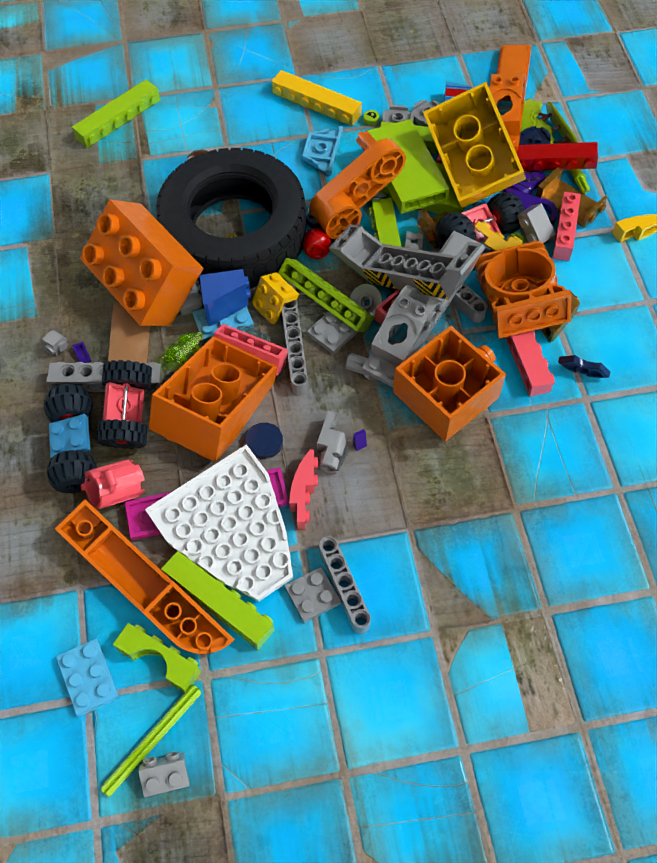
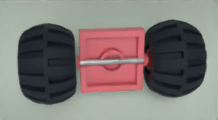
M504 192L493 196L487 204H482L462 213H448L435 226L434 235L436 243L442 249L453 231L482 243L486 237L474 228V224L477 221L488 223L491 226L490 230L494 233L496 231L501 234L514 233L521 227L517 215L523 212L525 207H523L522 201L515 194Z

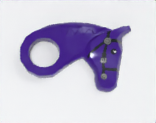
M525 173L526 180L503 190V193L508 192L519 197L525 210L531 205L542 203L544 209L550 214L548 218L551 224L555 223L558 216V208L555 204L545 198L532 194L534 189L538 188V185L546 179L544 173Z

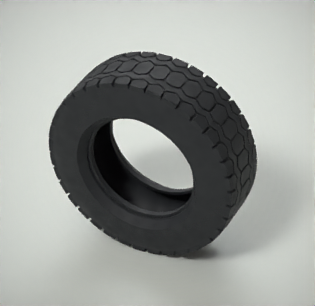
M222 148L218 149L219 152L215 149L207 151L206 155L201 153L196 155L195 159L192 157L185 161L184 164L182 163L175 168V171L173 170L168 179L166 178L162 184L156 204L157 221L204 268L200 275L243 269L244 276H248L249 287L258 286L261 276L275 272L278 273L286 258L296 260L302 250V242L306 234V203L303 188L295 173L287 165L267 153L265 155L264 152L257 150L253 152V149L243 148V150L241 148H231L230 150ZM225 200H250L260 204L270 213L268 220L262 227L255 232L240 237L225 238L212 236L202 231L195 224L203 210Z

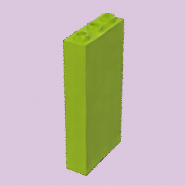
M411 119L367 130L376 141L385 138L392 139L405 152V166L399 175L386 185L401 214L448 200L450 188Z

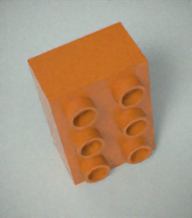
M109 199L103 213L99 215L97 225L88 243L83 247L80 260L140 326H171L204 269L142 204Z

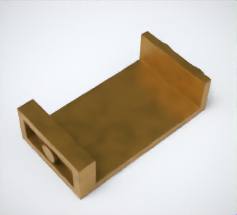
M557 167L538 185L536 196L553 202L559 212L564 192L581 194L577 224L585 228L589 223L594 222L598 213H603L607 206L605 204L607 197L604 196L599 202H596L560 180L563 170Z

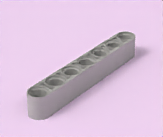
M287 282L295 289V286L292 283ZM297 300L284 303L281 312L286 349H288L287 358L291 389L296 395H304L308 391V377Z

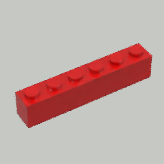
M597 142L519 145L518 150H515L524 171L555 170L557 167L562 170L597 169Z

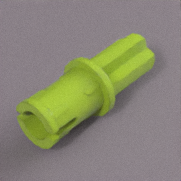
M581 169L569 170L573 176L574 184L578 185L580 191L583 194L589 192L590 187L586 181V175L582 173Z

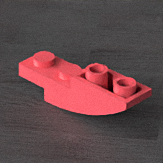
M309 450L298 466L291 486L289 506L290 511H297L298 530H306V522H310V510H306V504H310V493H314V486H318V474H314V469L318 468V457H314V450Z

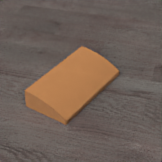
M113 302L108 361L131 360V362L148 363L150 326H140L119 302Z

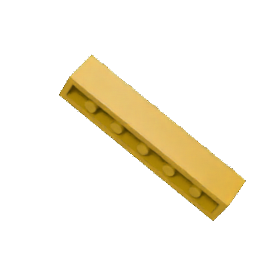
M280 70L271 81L273 94L350 126H353L362 115V102L283 70Z

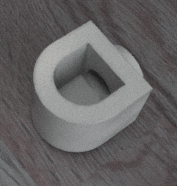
M54 330L42 338L44 349L50 355L58 356L60 352L67 348V338Z

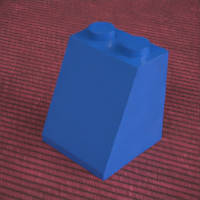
M243 269L199 275L208 326H212L248 306L247 298H251L248 276H244Z

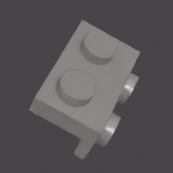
M170 752L165 757L157 759L156 757H149L140 763L138 772L144 797L190 786L184 752Z

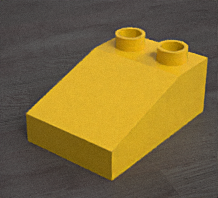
M487 82L423 112L461 208L526 180L524 170Z

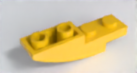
M477 221L474 224V228L486 237L482 244L494 251L522 245L523 241L516 236H509L506 240H503L505 237L498 231L495 233L491 231V226L485 221Z

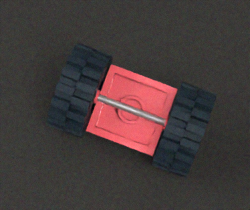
M111 360V362L107 361L103 364L102 385L106 386L103 420L98 422V444L123 449H135L146 446L148 426L142 424L144 391L151 388L152 367L145 363L140 364L137 361L131 362V360Z

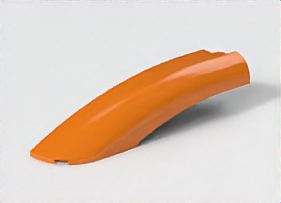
M87 500L78 505L55 528L62 537L178 647L191 653L209 654L224 649L235 640Z

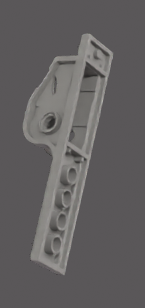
M453 231L439 253L456 256L467 242H479ZM406 285L391 305L378 333L371 343L372 354L362 367V371L393 387L395 368L422 347L459 288L449 300L418 294L416 288ZM406 323L408 325L406 339L402 343L389 344L393 335H396L402 324Z

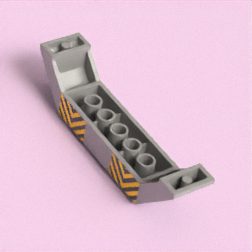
M352 224L329 247L332 253L371 284L402 290L406 285H410L417 289L418 294L446 300L453 296L470 275L485 248L483 244L467 242L460 252L453 256L387 245L378 241L365 231L362 226Z

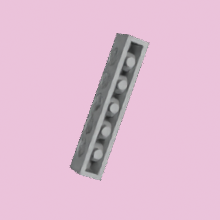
M154 362L145 363L152 367L151 388L145 389L144 392H155L163 385L164 372L162 365ZM50 363L47 384L50 390L62 384H73L85 388L88 392H105L106 386L102 385L104 363Z

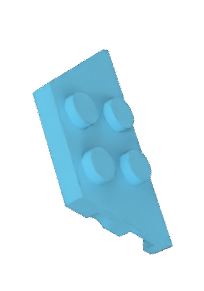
M338 126V130L329 131L328 128L309 132L302 160L331 176L343 134V126Z

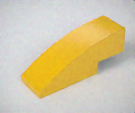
M657 214L634 216L618 221L614 226L612 234L620 243L632 237H635L637 241L657 233Z

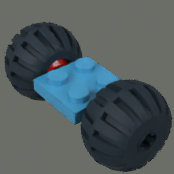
M62 384L56 386L47 393L44 400L45 414L52 422L49 424L51 460L47 466L46 474L50 485L56 491L67 494L80 493V486L84 484L86 479L85 472L97 468L95 460L87 453L90 451L88 419L92 413L93 402L88 391L79 385Z

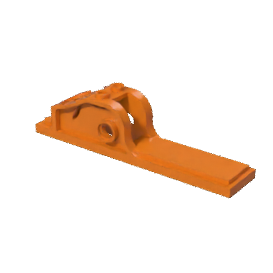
M531 45L501 46L497 74L491 75L489 86L498 111L500 101H512L513 103L511 110L501 115V118L515 150H518Z

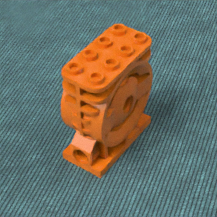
M534 241L481 254L475 264L476 278L487 299L488 308L492 312L499 339L571 322V292L569 289L566 290L565 287L557 285L555 264L549 257L543 242Z

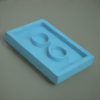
M247 306L212 326L207 325L204 308L192 312L203 343L208 342L222 324L241 331L254 328V323Z
M97 638L56 656L78 717L120 699Z

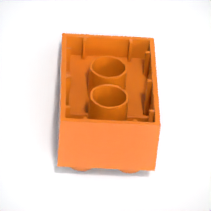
M213 336L152 394L149 429L164 436L171 442H176L196 452L203 458L216 462L236 440L273 386L278 366Z

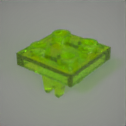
M200 331L190 332L187 335L184 333L177 339L178 343L175 346L171 345L164 351L165 355L162 357V360L166 364L178 361L183 366L188 361L185 355L190 350L195 354L200 349L197 344L205 336Z

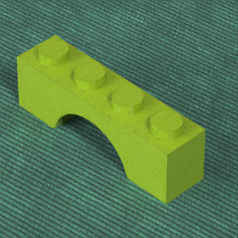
M128 623L113 643L115 649L133 661L145 655L161 657L167 664L166 680L169 684L185 693L201 674L198 667L199 663L191 657L187 659L180 655L181 652L173 646L166 647L163 645L164 641L156 635L150 637L145 634L146 630L140 625L136 624L133 626Z

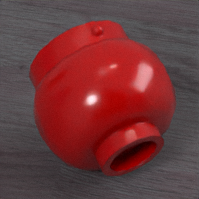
M312 228L306 232L302 242L305 254L311 259L326 257L330 252L329 247L331 246L329 236L320 228Z

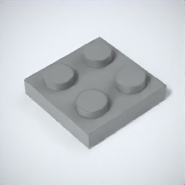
M329 311L307 330V336L333 355L357 334V331Z
M322 567L285 585V589L303 623L341 605V601Z

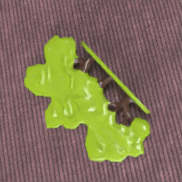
M532 99L525 101L521 132L532 126H536V128L543 127L550 133L551 144H554L556 141L559 143H578L573 131L551 102L546 103L547 114H543L541 112V101H533ZM548 118H550L555 127L546 124ZM558 130L563 140L554 139L552 136L553 131Z

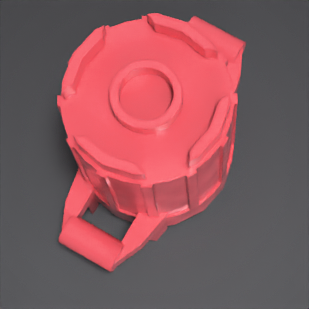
M123 460L86 471L85 482L80 486L81 492H86L89 503L96 510L137 498L145 491V489H141V482L145 480L138 464H132L133 460Z

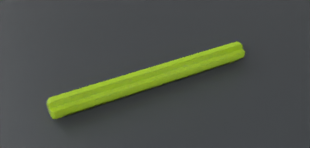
M192 685L101 786L100 789L106 796L110 797L201 695V691L197 686Z

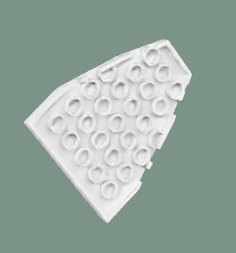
M247 444L145 509L170 546L188 557L196 565L202 567L214 578L221 580L226 585L258 602L293 579L287 532L269 474Z

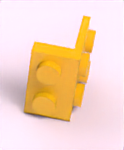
M275 272L261 276L252 305L274 325L279 319L284 303L297 300L299 293L281 275Z

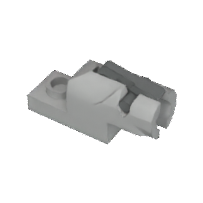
M328 411L317 441V452L321 453L319 468L326 473L336 474L348 455L349 448L346 446L345 434L336 430L338 425L336 413Z

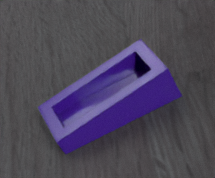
M83 341L72 345L79 362H92Z
M364 429L353 434V446L356 451L367 446L366 431Z

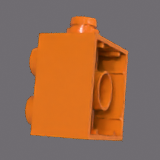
M449 326L395 368L393 393L446 442L499 399L506 373L493 363L495 355L488 346L481 345L478 348L475 347L455 328Z

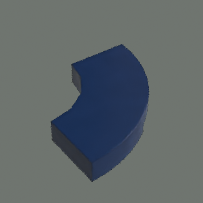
M576 355L559 357L558 363L572 372L576 373L577 371L594 378H609L611 372L602 363L589 362Z

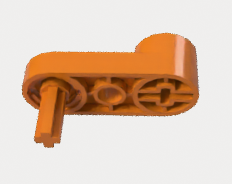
M367 130L364 133L360 131L357 134L356 142L364 152L312 198L309 212L329 238L337 239L350 224L359 225L362 216L360 208L402 171L405 166L406 155L392 139L385 138L376 141Z

